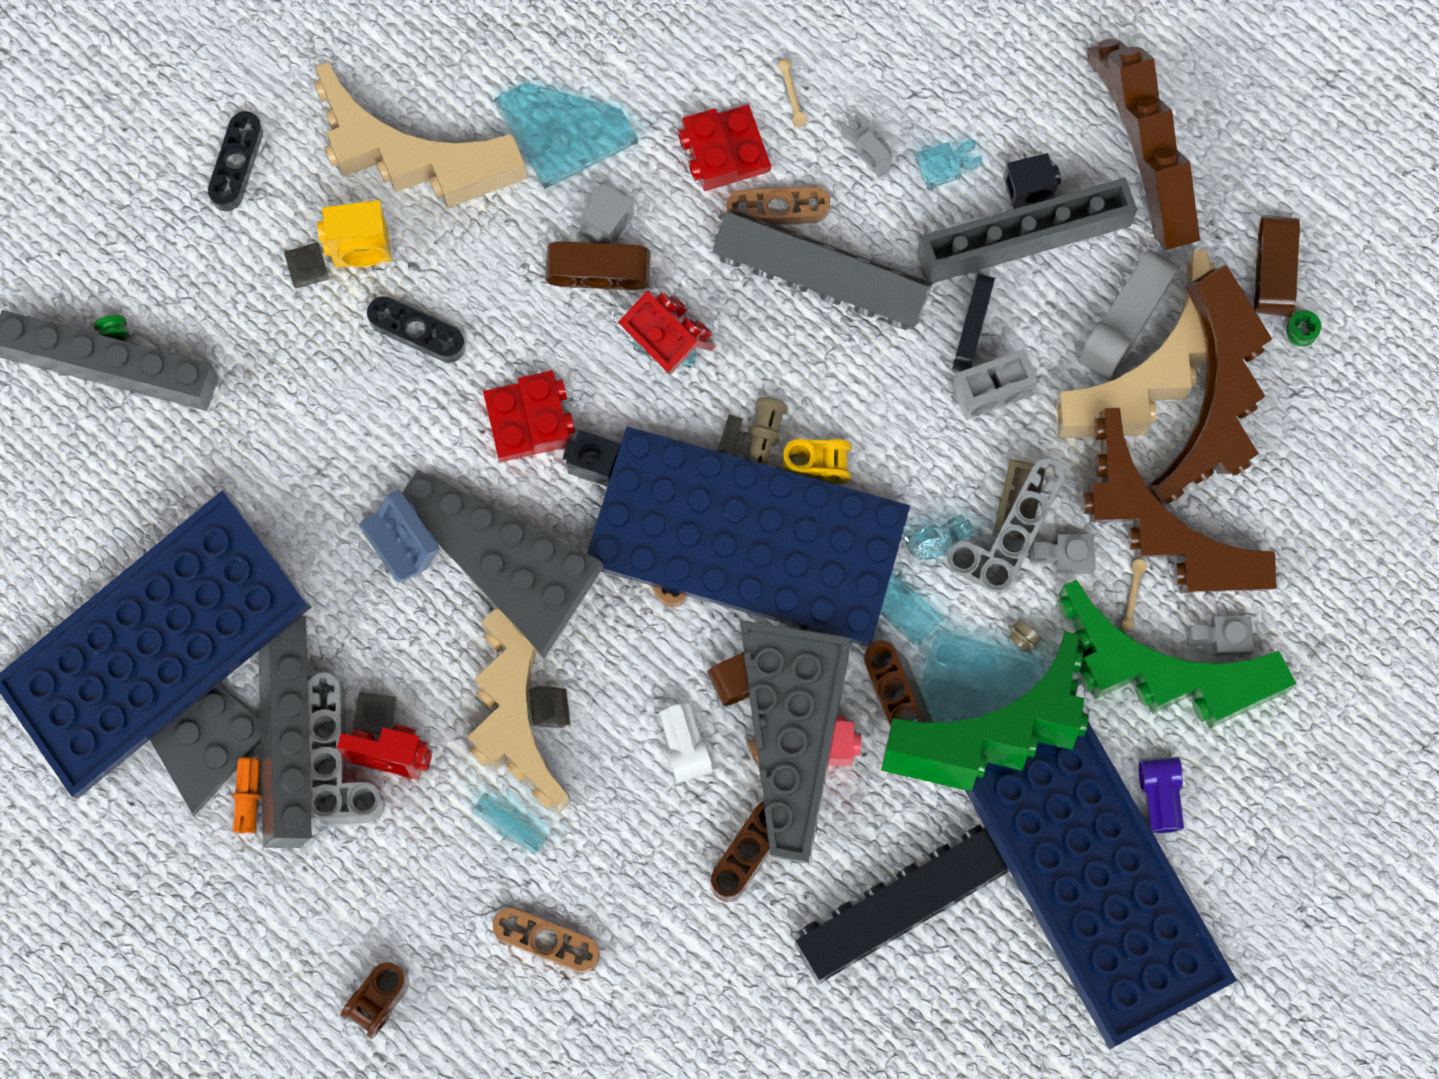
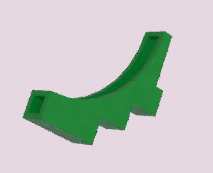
M1077 579L1063 585L1059 593L1060 599L1057 600L1059 609L1066 620L1071 618L1077 630L1074 634H1079L1078 646L1084 653L1088 651L1089 653L1082 660L1078 676L1084 689L1087 692L1092 691L1095 699L1136 681L1135 691L1137 697L1144 707L1149 706L1152 714L1193 696L1194 701H1192V705L1197 717L1202 722L1206 721L1211 729L1288 693L1297 684L1279 651L1252 660L1224 664L1191 662L1163 655L1137 643L1113 626L1092 604Z
M1064 632L1057 656L1046 675L1028 693L1007 707L981 717L956 722L921 723L893 718L881 771L972 792L976 777L983 779L987 763L1023 770L1027 756L1034 758L1038 742L1073 750L1077 736L1084 737L1089 719V714L1083 713L1085 698L1076 696L1079 681L1072 679L1073 672L1079 673L1083 658V651L1077 650L1079 634Z

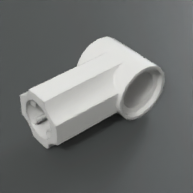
M677 704L660 711V718L669 746V751H667L675 782L679 783L712 774L713 770L705 742H701L691 704Z

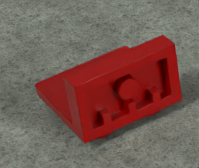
M647 290L618 321L636 342L670 374L681 365L696 347L709 351L716 347L709 339L713 335L712 332L699 320L694 322L687 317L685 312L688 308L674 295L669 297L664 292L657 294Z

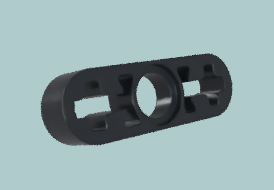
M239 112L231 118L208 186V195L212 204L221 211H232L241 204L263 137L260 120L251 112ZM247 124H251L253 131L246 132L244 146L240 144L242 135L239 128L244 129ZM241 154L245 157V163L238 169H231L226 166L229 156ZM227 176L231 179L229 187L233 195L228 194L225 196V199H221L218 191H225L228 183Z
M979 273L977 275L952 367L954 371L961 372L972 367L995 277Z
M378 297L368 305L367 317L375 331L446 363L455 362L463 356L465 342L462 333L457 328L389 297ZM386 308L389 309L391 317L400 321L399 329L396 330V322L392 319L384 318L380 322L377 311L383 313ZM418 321L425 324L426 332L421 337L412 338L406 334V328L410 323ZM436 329V336L442 341L447 342L450 337L454 338L456 348L449 347L447 351H443L441 342L432 338L433 330Z

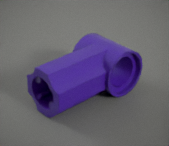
M1179 757L1140 759L1138 765L1139 783L1142 793L1146 795L1150 830L1152 833L1157 834L1182 831L1184 823L1180 790L1183 785V775Z

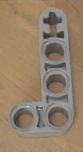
M1148 249L1103 321H1100L1084 346L1078 362L1104 378L1111 380L1167 291L1180 266Z
M1044 458L1037 461L1029 473L990 552L967 541L957 542L951 546L947 554V562L951 570L989 591L1003 592L1008 589L1013 583L1063 484L1065 473L1061 463L1052 458ZM1048 467H1052L1055 469L1054 476L1058 480L1056 482L1049 481L1044 490L1045 494H1051L1050 498L1046 500L1041 494L1028 491L1030 485L1037 490L1041 483V476L1037 472L1039 470L1046 471ZM1027 499L1036 500L1041 505V514L1035 519H1027L1020 512L1021 504ZM1017 532L1023 536L1025 545L1022 550L1013 553L1005 549L1003 540L1008 533ZM966 548L973 552L975 560L971 567L961 569L954 564L953 557L959 549ZM993 565L1003 566L1008 572L1007 581L999 586L989 583L986 574L990 567Z
M318 673L311 677L308 682L311 812L318 821L329 825L373 822L380 818L384 812V799L376 786L371 783H347L346 762L337 749L340 734H346L344 690L337 678L332 674ZM327 686L332 690L327 695V705L330 710L325 709L324 702L319 695L324 693V687ZM331 722L336 725L335 731L331 736L326 738L317 736L318 728L323 723ZM326 759L336 761V768L332 773L328 775H320L318 773V766L322 761ZM371 794L375 796V803L369 810L361 811L356 808L357 800L362 795ZM324 797H335L337 804L331 812L323 813L318 810L319 803Z

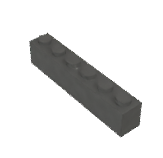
M1122 178L920 236L917 254L927 281L936 283L1130 227L1137 212V207L1126 178Z
M735 209L726 211L712 253L720 255V261L727 265L740 267L741 263L753 267V273L757 276L773 280L774 276L787 280L786 285L794 290L807 292L808 288L820 292V298L824 301L840 305L841 301L854 305L853 310L861 315L874 317L875 313L888 318L887 323L903 330H907L908 326L915 328L919 323L933 285L932 282Z
M2 310L0 314V358L204 411L208 410L218 381L211 363Z
M306 616L299 617L259 650L263 848H301L312 838Z

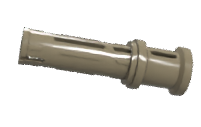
M757 398L755 405L758 410L754 425L749 427L747 433L751 442L746 460L767 465L772 446L779 442L780 435L778 434L782 415L787 413L788 406L778 400Z

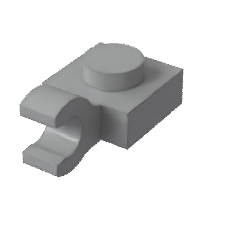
M858 112L855 114V122L860 128L858 130H851L848 125L843 123L841 125V134L844 139L851 142L857 148L856 153L880 178L890 170L892 151L884 139L881 137L876 138L868 130L867 118Z
M1057 534L1055 544L1050 542H1033V547H1030V563H1056V573L1093 574L1096 570L1094 534Z
M1251 615L1214 616L1211 619V626L1191 625V630L1186 631L1187 646L1213 645L1214 656L1251 655L1254 652Z

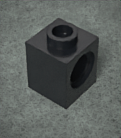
M1048 153L1007 163L1003 176L1013 209L1052 199L1055 197L1058 185H1061L1059 168L1056 164H1051Z
M579 430L575 440L569 439L564 450L563 460L567 461L568 474L608 487L621 443ZM587 452H596L600 455L599 460L595 463H585L581 460V457Z

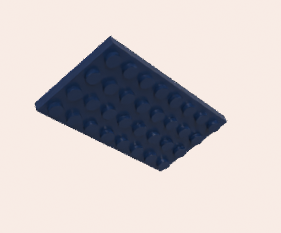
M626 426L587 554L602 562L603 569L601 572L788 625L805 628L813 632L851 638L852 643L868 647L873 641L910 505Z
M222 490L0 673V694L71 797L78 799L312 608V606L230 495Z
M1089 722L1084 737L1077 736L1073 750L1038 742L1034 758L1027 756L1023 770L987 763L983 779L976 777L972 792L965 790L1109 1050L1237 981Z

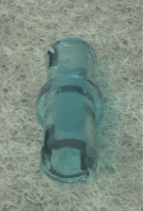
M486 792L476 803L477 807L475 806L472 810V814L477 815L499 830V836L504 839L508 836L530 851L532 855L539 851L543 845L542 842L548 837L546 833L541 832L520 817L522 813L516 809L513 812L491 798Z

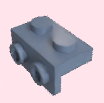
M400 490L388 494L378 513L363 519L359 524V528L394 579L399 583L427 570L440 549L434 534L426 529L417 516L414 505L409 500H406Z

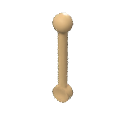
M781 59L778 62V68L784 74L794 112L792 123L795 127H803L806 124V115L800 111L790 74L792 65L790 60Z
M1142 559L1135 560L1131 566L1134 576L1126 615L1120 622V628L1124 632H1130L1134 629L1132 617L1140 579L1147 569V564Z

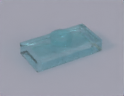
M893 572L891 573L880 614L918 647L943 621V617Z

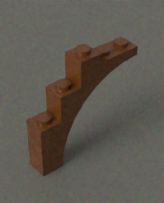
M1102 40L1097 46L1087 49L1088 62L1098 72L1108 88L1127 130L1142 177L1154 238L1166 250L1200 241L1191 164L1177 150L1172 109L1159 99L1154 58L1143 48L1127 47L1120 40Z
M1227 265L1213 267L1185 286L1198 312L1205 338L1207 376L1204 399L1198 419L1186 444L1168 468L1147 486L1159 502L1164 501L1165 504L1181 497L1184 494L1182 488L1192 481L1198 484L1209 478L1214 473L1213 467L1217 474L1231 473L1232 476H1235L1251 466L1249 460L1259 454L1236 416L1242 419L1258 409L1256 403L1266 397L1245 362H1249L1265 351L1263 345L1271 341L1272 338Z
M1105 408L1100 411L1099 418L1094 419L1095 440H1100L1101 455H1096L1095 470L1096 476L1102 477V483L1090 484L1088 492H1083L1082 494L1083 514H1089V523L1133 521V528L1128 529V546L1130 550H1135V558L1179 557V563L1174 564L1175 585H1180V593L1269 591L1277 589L1275 552L1245 550L1216 542L1190 529L1169 513L1148 490L1133 464L1123 434L1120 408Z

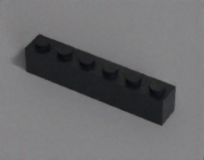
M980 824L961 835L964 841L951 848L947 843L929 854L931 861L918 868L916 863L910 864L896 874L898 880L887 887L883 882H880L865 891L863 894L866 899L853 906L848 901L831 912L833 917L831 920L822 925L816 920L797 932L800 938L795 940L794 946L817 985L1010 872L987 829H983Z

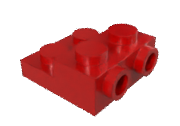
M749 104L721 113H717L716 108L682 118V129L677 130L679 141L683 150L689 149L692 160L688 161L692 178L694 181L700 180L704 192L771 172V164Z
M553 370L517 378L518 383L483 391L499 463L565 448L569 441V434L575 433L571 412L563 413L561 401L567 400L563 379L555 380Z
M394 725L393 730L382 727L378 742L374 741V735L362 731L353 730L352 735L341 733L337 749L346 763L418 781L421 771H428L433 750L428 749L429 742L421 740L420 736H416L414 729L402 725Z

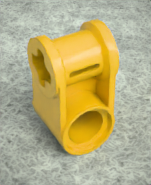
M794 439L784 449L781 469L832 484L847 483L851 480V473L848 471V452L852 450V444L841 439ZM793 454H800L806 458L808 463L803 466H797L790 461L789 457Z

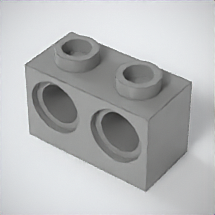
M1022 349L956 373L952 389L965 420L1033 396L1038 380L1025 350Z

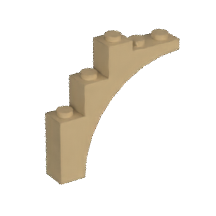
M329 62L316 66L319 80L314 81L317 94L321 102L328 100L331 110L326 111L332 130L326 132L330 145L324 148L331 166L338 165L343 177L377 165L383 182L391 181L395 192L429 180L436 198L443 196L447 208L527 179L525 164L512 134L487 141L449 143L429 141L402 133L378 121L359 106L340 84Z
M1208 250L1193 251L1187 264V285L1215 267L1214 263H1209ZM1188 292L1186 293L1182 315L1176 328L1163 345L1140 366L1115 380L1091 388L1060 392L1056 402L1059 438L1094 437V419L1099 418V412L1105 408H1120L1124 436L1146 435L1151 423H1155L1156 420L1155 402L1149 400L1186 399L1191 388L1196 386L1195 365L1207 364L1204 334L1198 312Z
M496 608L481 622L486 633L482 638L495 652L498 653L501 649L503 652L474 680L479 689L475 693L476 696L490 710L494 706L497 709L467 736L472 746L468 752L482 767L489 763L495 770L508 761L509 764L505 767L519 783L526 779L536 789L532 793L533 797L546 810L552 806L560 813L570 803L569 797L549 773L536 748L530 727L528 695L531 671L537 651L516 630L506 616Z

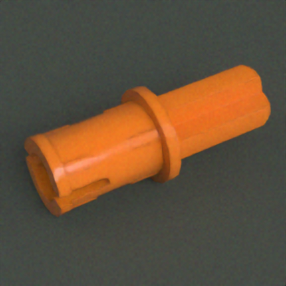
M243 757L238 760L236 792L231 794V798L235 799L232 833L245 834L246 832L248 834H257L258 800H262V795H258L259 759Z

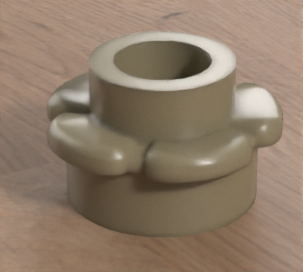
M1021 618L1013 626L1008 625V628L1013 631L1008 638L1024 652L1028 647H1031L1033 650L1037 649L1035 645L1042 637Z

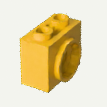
M380 200L322 207L323 221H317L319 241L323 244L325 257L331 256L335 268L368 267L392 261L388 227Z

